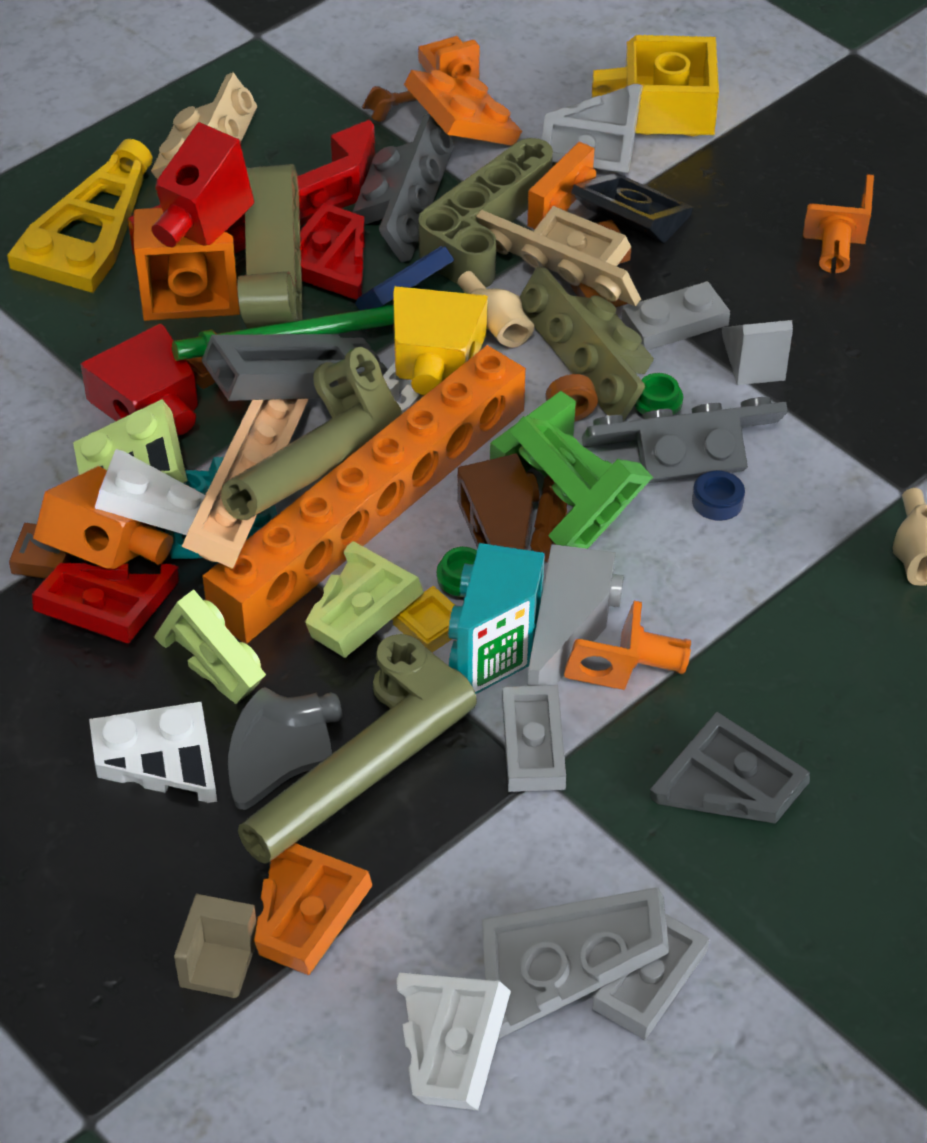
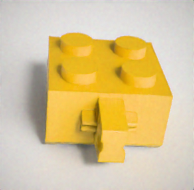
M635 35L627 41L625 67L593 70L592 98L632 84L643 85L635 133L643 135L684 134L687 136L715 134L719 97L716 37Z

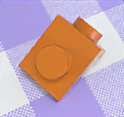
M457 35L418 46V61L427 73H430L431 70H439L453 78L464 80L466 76L479 79L480 46L474 39L462 42Z

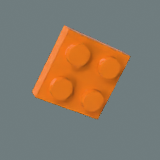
M411 69L404 83V86L447 135L512 146L517 142L522 133V130L510 118V111L505 106L497 103L487 93L488 87L474 77L466 76L463 80L450 77L439 70H431L430 73Z

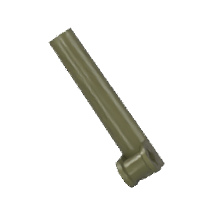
M363 347L353 348L345 355V359L337 363L326 362L315 369L313 375L315 389L324 401L332 419L228 480L221 490V499L230 515L236 519L248 520L322 478L402 414L400 406L395 401L381 373L378 361L369 350ZM364 367L365 371L358 374L356 369ZM337 380L339 385L331 387L330 383Z
M396 634L384 638L378 645L376 660L380 670L375 674L373 691L377 699L391 709L241 823L238 827V833L246 850L259 862H270L468 714L477 704L475 691L468 679L456 669L449 667L429 651L418 639L410 635Z

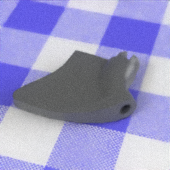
M264 687L250 699L236 722L228 753L229 781L233 801L237 808L246 810L252 807L291 777L310 771L332 754L326 723L338 722L343 717L337 694L329 692L318 697L317 693L285 697Z

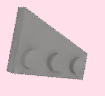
M649 888L482 919L485 980L500 981L511 991L498 1039L668 954L669 945L664 897L659 888Z

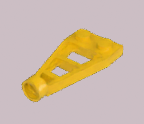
M123 140L106 164L30 224L7 254L10 269L94 293L116 262L128 227V217L132 215L144 180L143 175L153 161L149 149L137 140ZM101 191L120 196L114 209L89 203V201ZM76 219L102 226L99 237L94 243L63 235L59 232Z

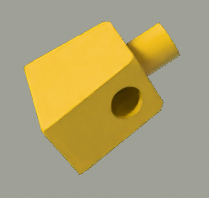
M394 286L395 375L400 379L412 380L411 386L413 390L425 396L480 351L487 332L488 296Z

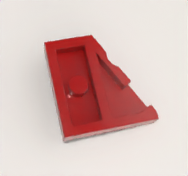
M323 202L300 230L302 281L355 300L362 296L365 240L364 216Z
M59 563L33 592V611L129 644L178 584V566L161 564L160 574H128V564H122L115 569H107L102 566H91L86 563Z

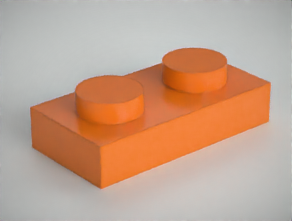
M579 141L528 190V227L536 229L553 206L568 211L570 205L577 200L571 194L573 185L596 178V170L593 168L595 148Z

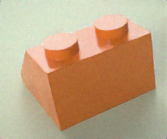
M162 208L134 209V252L144 321L240 315L233 236L224 232L211 245L207 246L200 245L183 237L175 247H167L156 239L151 230V227L163 214Z

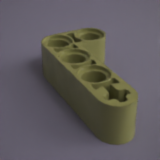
M539 138L522 139L426 207L419 214L418 219L420 259L440 246L442 248L446 246L454 261L438 270L439 274L457 284L459 277L463 273L472 271L485 287L490 286L495 281L496 237L493 232L479 223L476 216L482 209L512 222L527 211L528 190L552 168L553 149L551 145Z
M294 164L246 168L255 203L245 212L246 275L238 277L237 287L242 319L247 329L303 320L299 188Z

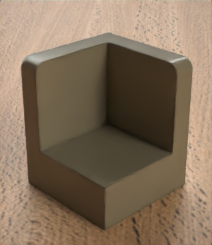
M201 894L195 895L175 951L174 958L179 987L231 998L239 996L256 946L254 942L257 925L255 905Z

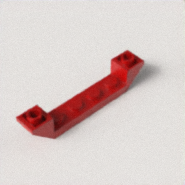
M370 120L332 134V162L297 176L300 226L309 221L323 202L341 209L357 202L361 187L366 180L375 156L374 124ZM161 204L153 208H161ZM245 213L225 231L233 236L234 253L246 249ZM133 215L128 217L132 253L135 256Z

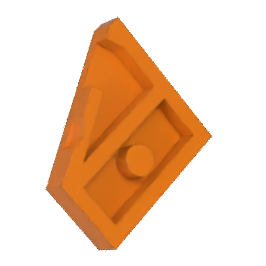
M296 843L271 860L268 879L263 880L261 901L264 908L258 916L254 938L259 955L310 975L373 886L369 871Z

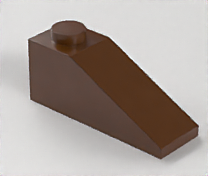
M518 454L458 467L457 502L477 549L479 543L528 550L533 523V503L539 502L540 494L533 472H525Z

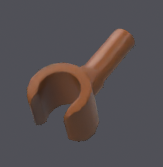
M375 86L369 92L362 109L373 110L371 118L375 121L384 122L392 106L416 101L417 99L410 91L390 93L382 87Z

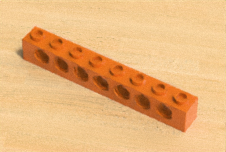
M486 345L249 537L243 545L234 568L217 563L203 575L205 600L210 601L219 609L225 621L224 626L230 633L243 643L248 644L346 561L344 551L347 545L352 541L361 546L368 543L524 411L526 368Z

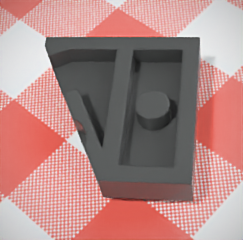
M716 712L651 787L650 795L651 800L659 805L776 824L810 783V772L719 712Z

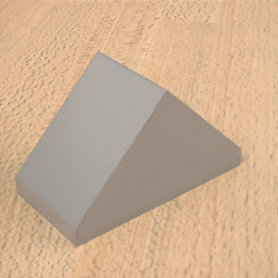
M792 320L722 328V338L737 385L785 381L793 332Z

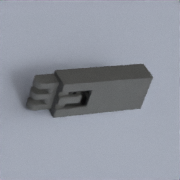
M338 334L211 335L202 358V363L228 401L320 398L314 386L313 375L315 369L323 363H337L345 359V355L356 347L366 348L374 355L379 363L382 375L388 370L380 362V358L371 350V346L364 338H341ZM360 367L356 369L357 373L360 374L364 372L365 368ZM337 380L330 383L331 387L339 385Z

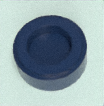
M726 471L706 472L700 475L694 483L692 494L693 507L701 516L710 520L724 521L737 516L743 508L744 484L737 476Z

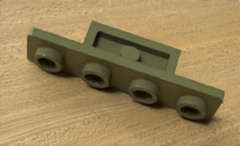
M537 267L520 295L523 312L533 322L537 331L573 374H581L591 379L598 397V405L607 416L621 415L623 416V421H625L645 388V384L636 373L645 374L654 360L653 356L641 344V336L633 329L627 327L616 315V308L611 302L597 295H593L591 298L569 295L547 268Z

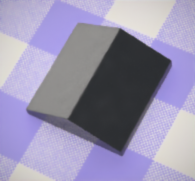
M618 173L574 184L571 192L585 208L662 243H665L691 216L694 208Z

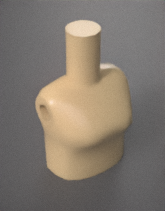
M467 271L459 277L457 284L465 293L488 296L487 329L499 343L513 348L521 346L530 338L534 332V324L523 312L522 302L518 295L505 289H487L472 271Z
M910 488L902 494L907 517L897 530L893 544V553L904 563L907 578L911 584L927 586V505L922 490Z

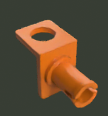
M867 174L861 208L808 204L803 237L822 240L819 265L826 272H831L833 257H836L835 273L846 271L850 266V243L865 244L872 210L874 175Z
M633 600L622 629L620 647L576 639L565 666L564 676L572 680L625 690L632 670L636 668L637 664L684 674L690 658L691 640L644 632V626L640 625L642 602ZM597 656L607 659L612 665L605 670L598 671L586 668L582 665L581 661L587 657Z

